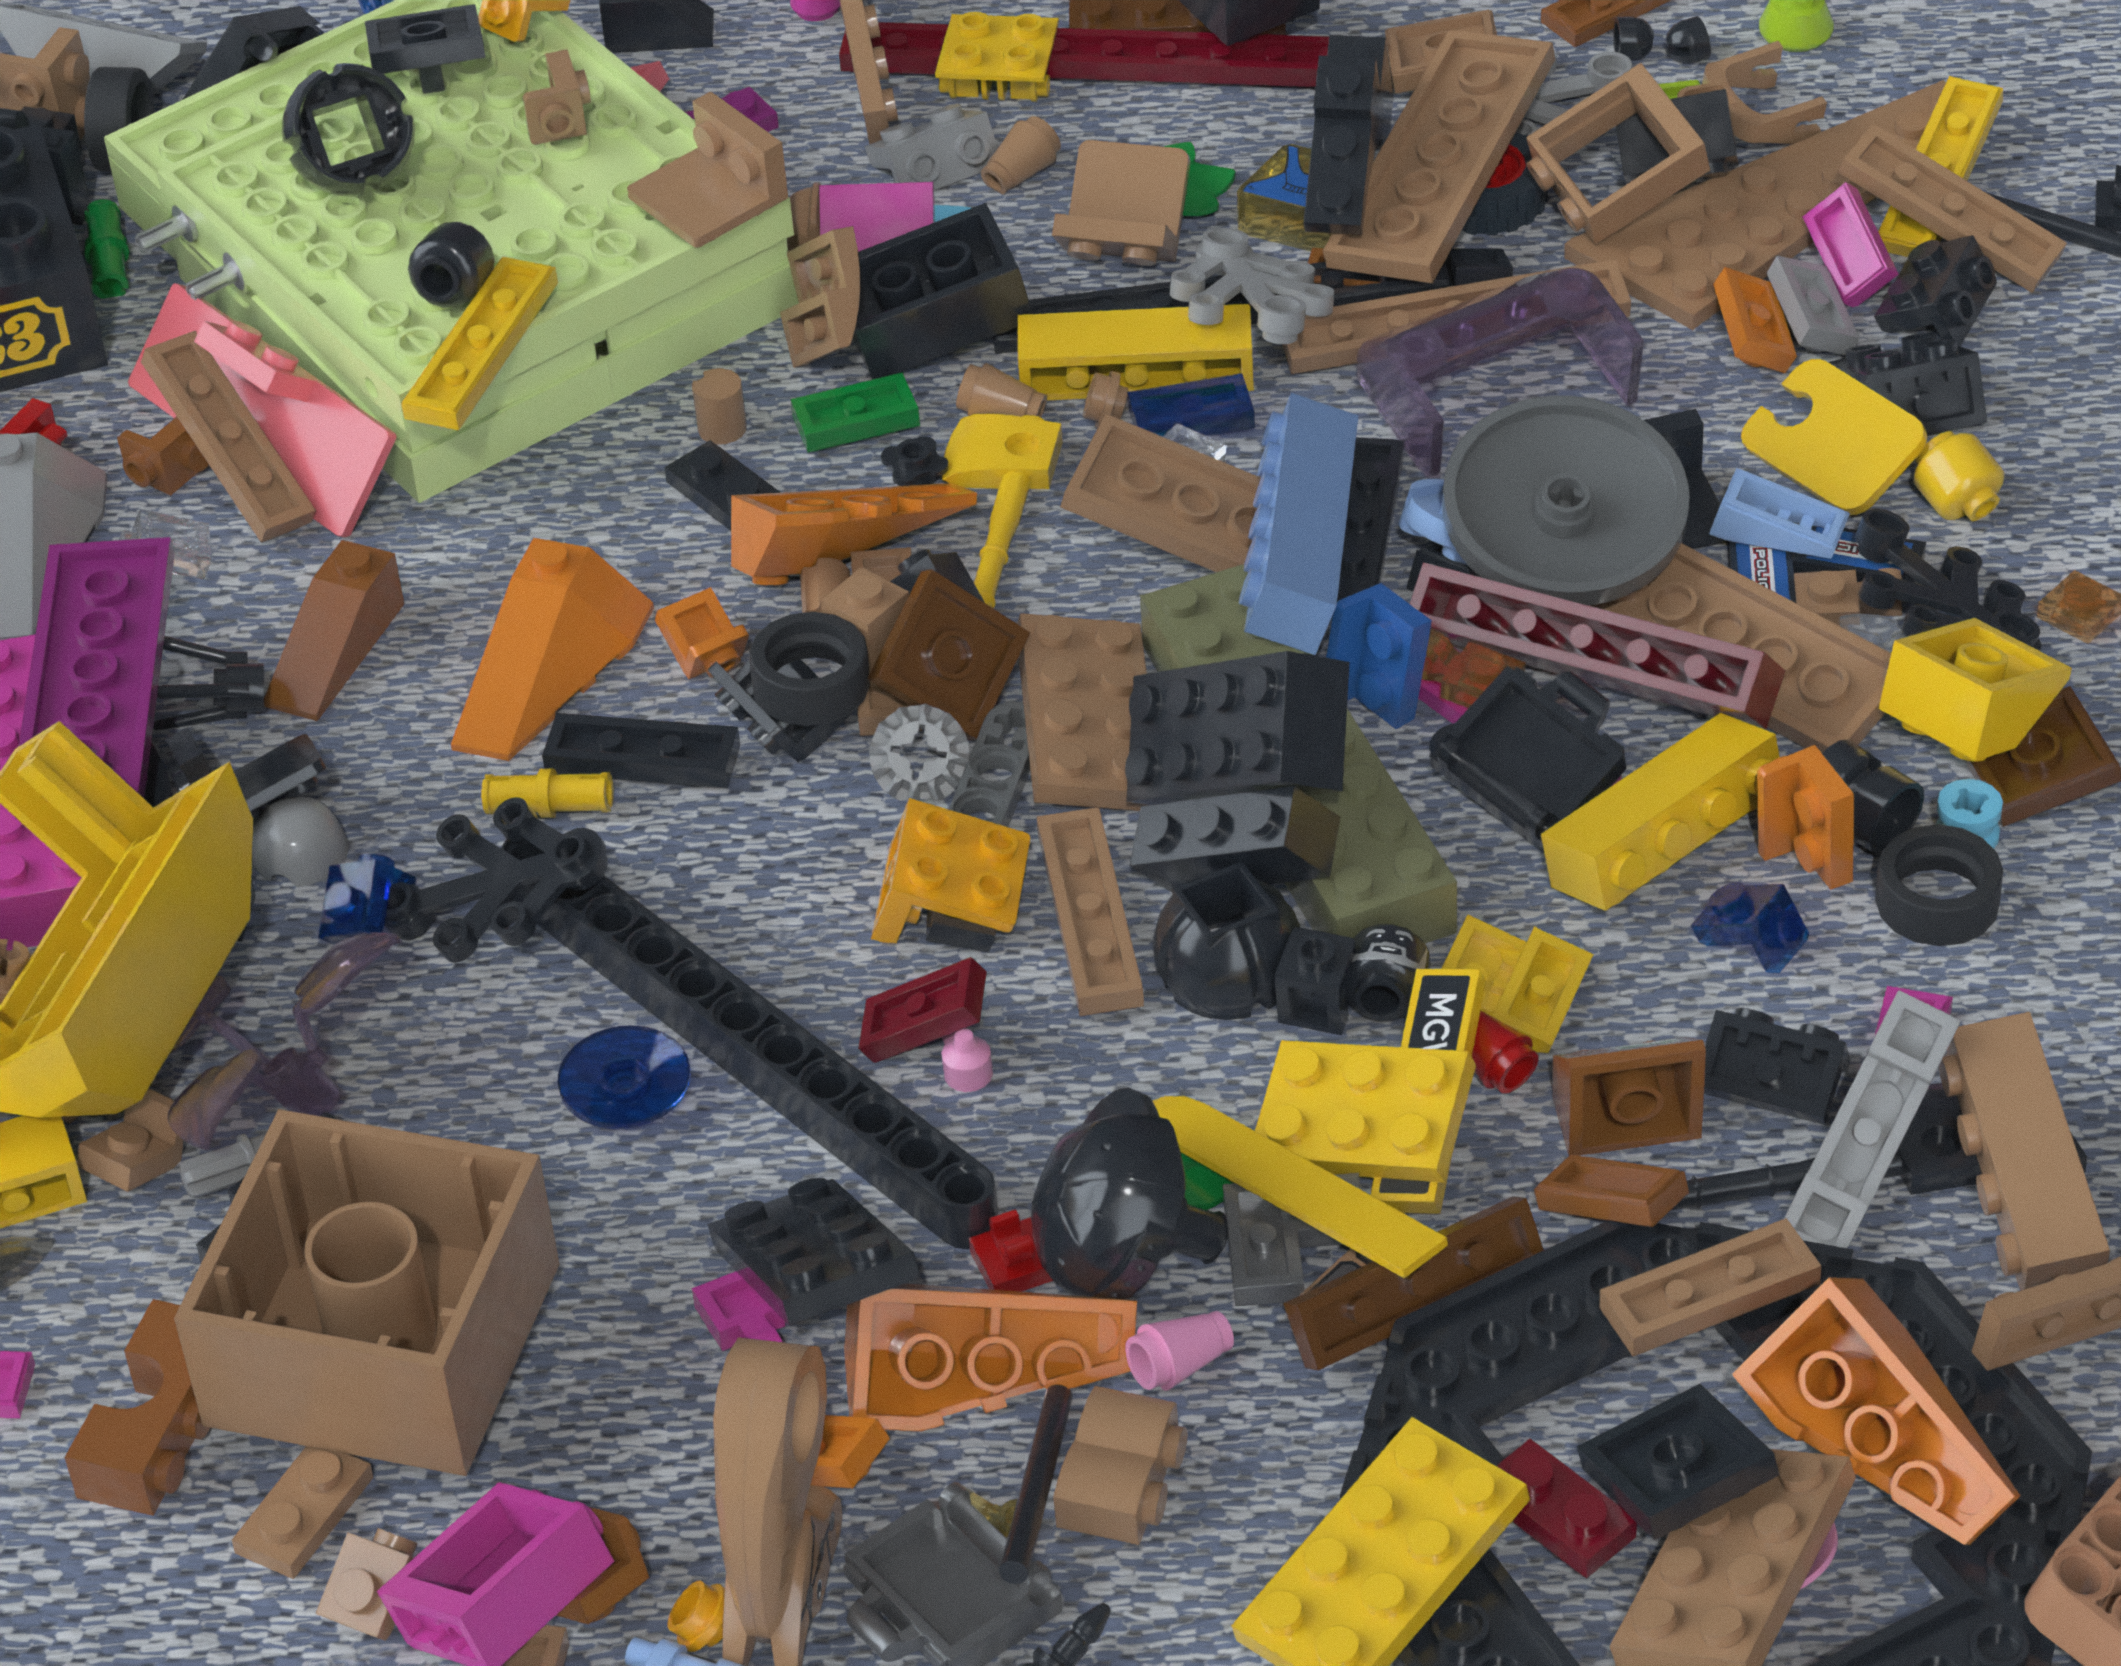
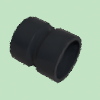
M1849 739L1837 741L1822 753L1854 793V842L1875 855H1881L1882 850L1895 836L1914 827L1924 802V789L1918 782L1892 766H1882L1880 760Z

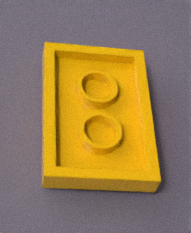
M1281 1040L1255 1131L1333 1175L1359 1173V1177L1445 1183L1476 1064L1469 1051Z

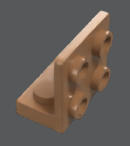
M711 91L692 101L696 126L693 129V136L698 148L627 187L628 198L696 248L715 240L717 237L788 199L782 142Z

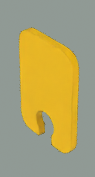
M1810 359L1801 363L1781 383L1783 388L1793 396L1812 400V411L1803 422L1794 426L1780 425L1771 411L1760 406L1747 420L1741 432L1742 443L1751 454L1823 502L1847 511L1850 515H1858L1872 507L1922 452L1928 437L1925 427L1915 416L1829 362L1821 359Z

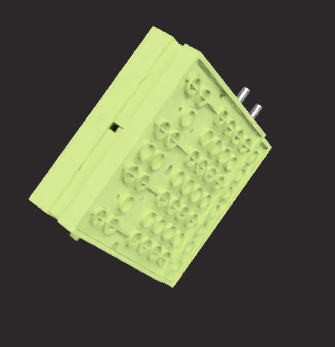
M482 0L392 1L281 53L272 60L264 61L104 136L119 207L144 230L135 236V242L140 251L146 253L161 246L176 260L179 276L186 283V291L188 295L191 294V299L203 298L233 320L240 321L257 329L263 334L261 339L264 342L281 348L299 359L297 365L395 432V443L382 469L418 503L781 317V311L799 304L786 253L788 252L787 238L794 235L789 197L760 215L753 217L698 248L690 245L628 198L627 187L630 184L698 148L693 136V129L696 127L695 120L561 11H532L527 35L522 42H513L480 26L486 58L442 64L444 91L423 94L418 68L385 73L384 75L397 85L407 99L403 106V111L405 115H412L414 119V145L409 160L393 180L378 190L373 189L370 185L365 186L364 192L360 196H337L319 190L304 180L292 166L289 158L293 155V148L290 144L283 143L281 135L282 116L288 99L304 79L319 69L331 74L333 67L340 63L361 64L372 68L365 21L475 4L477 15H479ZM567 49L574 71L584 69L588 81L591 103L583 105L587 134L534 145L531 143L528 135L523 95L526 92L550 88L545 54ZM357 104L314 117L331 166L374 152ZM445 222H462L473 226L481 232L492 247L495 259L494 268L502 257H508L556 267L558 279L557 286L459 431L404 419L401 404L471 303L469 301L457 308H442L430 304L417 293L410 281L408 272L410 254L433 228Z

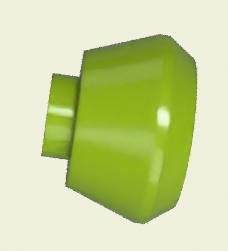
M1769 0L1759 19V31L1763 38L1769 44L1779 41L1783 46V50L1789 52H1805L1818 48L1831 37L1834 30V21L1825 0Z

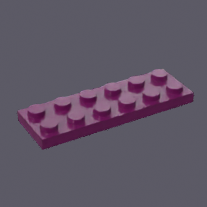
M171 537L49 545L19 741L20 746L60 721L142 798L145 797L175 557Z

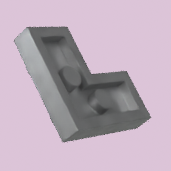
M1359 1173L1335 1175L1361 1189ZM1236 1183L1223 1184V1202L1228 1224V1245L1235 1306L1282 1303L1300 1296L1301 1293H1304L1300 1248L1340 1245L1342 1243Z

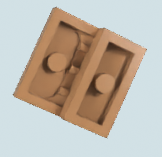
M853 226L831 230L786 252L799 304L781 311L780 316L794 368L808 365L847 348L851 344L856 327L860 297V267Z

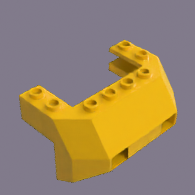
M58 721L17 747L0 771V804L81 877L0 1005V1112L38 1118L117 1114L141 1101L249 922L251 911L253 817L230 761L157 806L152 807L67 727Z

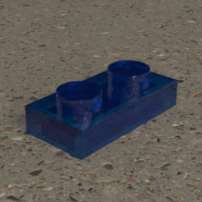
M1242 373L1128 392V410L1133 425L1174 442L1255 428V410Z

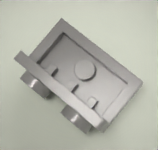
M961 104L948 105L930 112L931 121L913 128L911 122L888 127L880 131L882 140L865 146L870 164L874 168L891 169L895 183L933 182L934 190L981 173V170L987 165V162L998 148L987 112L962 110Z

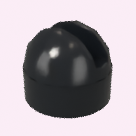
M1633 16L1616 17L1613 29L1614 51L1624 54L1631 61L1644 58L1653 46L1654 31L1651 25L1644 19Z
M1699 16L1681 20L1668 31L1666 35V41L1669 44L1667 50L1674 60L1685 64L1710 58L1711 45L1709 35Z

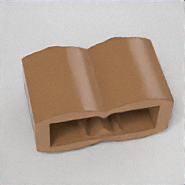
M1094 1386L1085 1403L1075 1440L1067 1452L1053 1496L1057 1528L1139 1545L1147 1524L1155 1526L1160 1524L1164 1515L1168 1494L1167 1484L1163 1483L1168 1468H1180L1187 1446L1188 1431L1186 1427L1178 1426L1176 1402Z

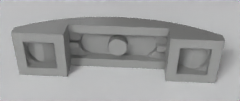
M1898 990L1808 1173H1806L1784 1219L1787 1218L1802 1240L1843 1248L1849 1247L1961 1020Z

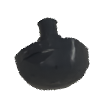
M1127 1087L1114 1090L1103 1098L1089 1113L1081 1126L1066 1132L1059 1138L1041 1173L1031 1206V1226L1034 1244L1042 1267L1056 1285L1071 1295L1127 1299L1149 1280L1161 1257L1168 1256L1174 1251L1200 1259L1204 1264H1209L1222 1253L1227 1243L1228 1224L1223 1212H1212L1187 1204L1185 1198V1172L1174 1127L1168 1119L1160 1118L1152 1099L1148 1095Z

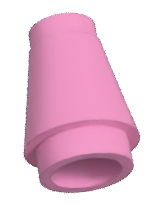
M1219 1311L1143 1324L1138 1328L1137 1334L1127 1340L1125 1347L1126 1358L1132 1375L1143 1388L1152 1390L1160 1386L1164 1391H1167L1221 1356L1222 1353L1231 1350L1234 1345V1336L1228 1320Z

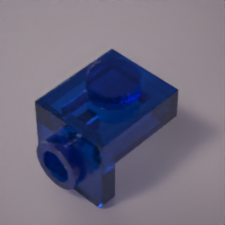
M361 854L357 857L356 862L330 865L318 938L334 945L382 940L390 885L398 882L416 885L417 877L395 868L396 862L392 858L379 854Z
M1731 883L1725 885L1710 896L1707 907L1690 925L1698 941L1706 946L1752 945L1765 972L1780 973L1809 938V931L1784 884L1744 885L1742 883Z

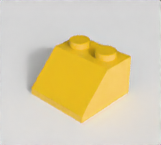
M1972 618L1894 640L1878 709L1900 720L1902 727L1907 731L1930 736L1950 747L1949 751L1951 754L1960 759L1973 762L1984 761L1987 757L2015 749L2068 682L2072 668L1977 618Z

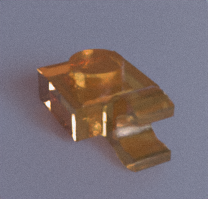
M1430 629L1422 680L1440 682V698L1469 708L1507 665L1513 670L1518 667L1525 672L1526 662L1470 641L1463 651L1459 652L1452 646L1446 636L1434 629Z

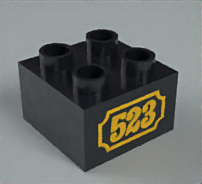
M40 123L18 129L0 126V392L108 366L86 266Z

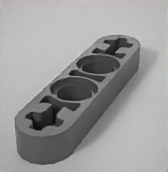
M1022 702L999 704L986 715L949 810L965 815L974 812H987L995 816L990 822L1009 827L1031 771L1024 704ZM1012 727H1019L1013 735L1012 747L1004 745V734H1009ZM991 769H1005L1012 773L1010 777L1001 781H989L981 777L984 772Z

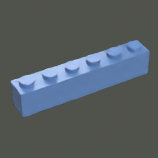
M1294 393L1290 394L1282 414L1275 411L1272 412L1262 439V445L1266 447L1258 468L1257 476H1260L1261 480L1253 501V507L1257 508L1249 530L1248 539H1251L1252 543L1244 564V571L1248 572L1239 598V604L1248 607L1244 632L1316 655L1337 606L1359 415Z

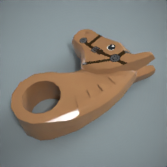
M738 1337L726 1356L717 1387L713 1415L714 1496L721 1550L726 1570L722 1656L723 1659L744 1666L749 1665L756 1642L771 1644L775 1666H802L809 1622L821 1610L829 1570L841 1533V1499L825 1487L810 1485L822 1442L827 1403L826 1365L819 1346Z

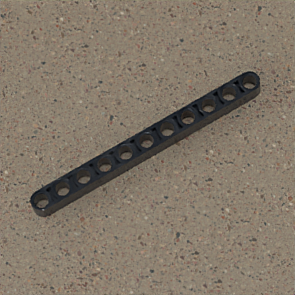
M507 839L501 849L519 860L543 854L525 840L512 842ZM603 875L595 885L585 890L574 891L566 888L537 921L536 924L945 1243L955 1248L968 1250L970 1249V1237L991 1231L989 1219L997 1216L998 1210L994 1177L986 1166ZM537 883L524 886L512 901L522 903Z

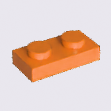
M1724 267L1713 285L1735 357L1752 367L1758 368L1763 366L1786 373L1796 359L1797 354L1781 304L1771 282Z

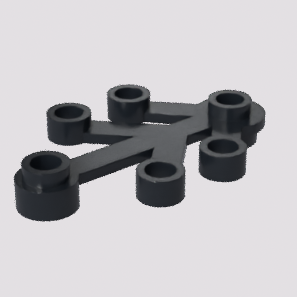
M1878 508L1868 509L1863 513L1855 534L1859 554L1876 563H1888L1891 561L1919 584L1898 579L1884 571L1871 570L1865 574L1858 596L1865 604L1876 609H1890L1893 607L1896 599L1916 604L1909 607L1901 626V630L1906 637L1977 618L2038 651L2041 650L2039 626L2031 618L2021 614V607L2026 594L2018 585L2005 580H1995L1990 584L1983 601L1984 607L1979 604L1977 575L1982 565V559L1976 552L1960 546L1950 547L1941 565L1940 573L1904 545L1910 527L1901 516ZM1937 610L1959 615L1963 619L1940 614Z
M514 797L505 800L497 807L493 816L495 826L509 841L518 842L525 840L543 853L519 860L483 838L468 817L462 814L452 815L445 819L438 827L436 833L438 843L451 857L457 859L466 858L485 871L424 889H419L414 884L394 883L384 889L378 898V917L380 922L393 936L408 941L418 938L429 929L437 911L479 899L463 919L450 918L437 927L433 935V944L449 962L457 963L464 961L474 953L477 948L478 939L490 925L505 944L517 946L526 942L532 936L537 921L566 888L574 891L585 890L595 885L603 877L608 866L606 845L595 831L588 828H576L564 834L558 832L540 821L525 800ZM537 883L522 903L512 901L524 886ZM517 920L513 926L509 927L511 923ZM459 937V939L456 942L451 944L454 939Z

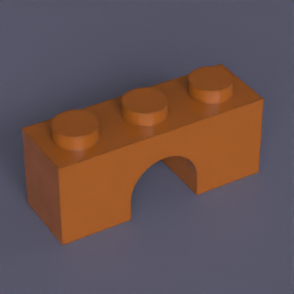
M152 1299L124 1350L135 1392L154 1397L142 1405L127 1409L94 1404L64 1458L76 1498L154 1516L166 1493L172 1494L178 1489L184 1475L185 1457L194 1440H202L207 1435L210 1428L202 1425L174 1320L180 1307L179 1304Z

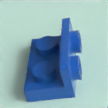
M1382 583L1337 602L1332 615L1326 658L1350 662L1348 700L1357 699L1393 728L1398 729L1415 719L1432 620Z

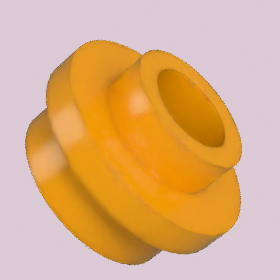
M701 1580L693 1582L682 1592L670 1612L667 1627L677 1635V1643L685 1645L688 1652H696L705 1645L712 1647L723 1638L725 1587L721 1584L716 1583L709 1586Z

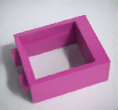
M498 1482L385 1583L377 1593L404 1640L414 1649L466 1666H501L606 1570L614 1560L601 1538L603 1526L600 1520L585 1504L579 1501L570 1502L548 1496L535 1489L530 1491Z

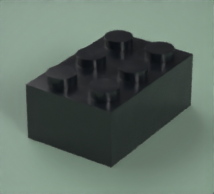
M987 203L858 252L860 297L853 339L871 379L902 373L909 368L943 355L955 353L963 347L994 335L1009 332L1018 327V315L1033 314L1019 267Z

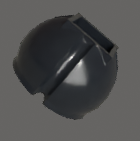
M340 63L333 67L331 74L320 69L311 73L296 87L287 101L282 116L281 135L283 143L290 144L294 151L293 155L289 158L292 166L304 180L319 190L337 196H360L364 192V187L369 185L375 190L383 188L401 172L409 160L414 145L415 123L412 115H405L403 111V106L407 102L404 93L384 74L361 64ZM357 104L374 152L331 166L314 117Z
M1241 861L1221 870L1210 872L1201 878L1190 880L1172 889V896L1160 911L1153 935L1155 966L1163 979L1165 988H1170L1173 993L1174 1001L1191 1013L1220 1020L1251 1017L1252 1007L1256 1003H1260L1268 1010L1277 1004L1275 973L1292 929L1300 927L1293 908L1285 901L1283 895L1269 882L1252 875ZM1214 928H1220V929L1215 930V931H1213V932L1210 931L1211 929H1214Z

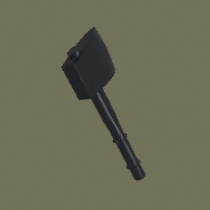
M1942 1083L1930 1084L1884 1178L1901 1176L1910 1195L1975 1185L1977 1175L1982 1174L1976 1154L1966 1156L1961 1145L1957 1117L1963 1115L1958 1097L1957 1095L1947 1097ZM1815 1158L1776 1166L1766 1164L1764 1168L1703 1178L1692 1176L1690 1180H1687L1689 1193L1671 1210L1695 1206L1697 1209H1700L1702 1205L1763 1195L1773 1197L1775 1193L1798 1190Z

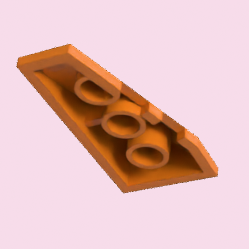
M954 483L731 495V567L752 576V583L786 584L788 583V575L801 574L803 567H813L816 565L818 558H833L841 561L851 557V552L865 551L977 504V492Z
M533 538L510 579L454 733L451 749L453 751L510 761L554 720L556 711L578 691L584 693L596 682L595 675L614 658L618 660L623 658L634 647L654 609L653 602L590 547Z
M1829 1277L1732 1373L1733 1377L1778 1430L1796 1441H1804L1823 1454L1850 1457L1855 1475H1859L1888 1493L1894 1502L1963 1545H1970L2020 1497L2018 1491L1910 1333L1864 1279Z
M904 1283L847 1305L844 1344L849 1416L878 1418L884 1430L925 1431L945 1425L943 1417L979 1406L982 1407L984 1413L1007 1407L1005 1399L1042 1388L1047 1389L1057 1384L1072 1389L1131 1372L1126 1358L1125 1347L1127 1340L1135 1335L1137 1301Z

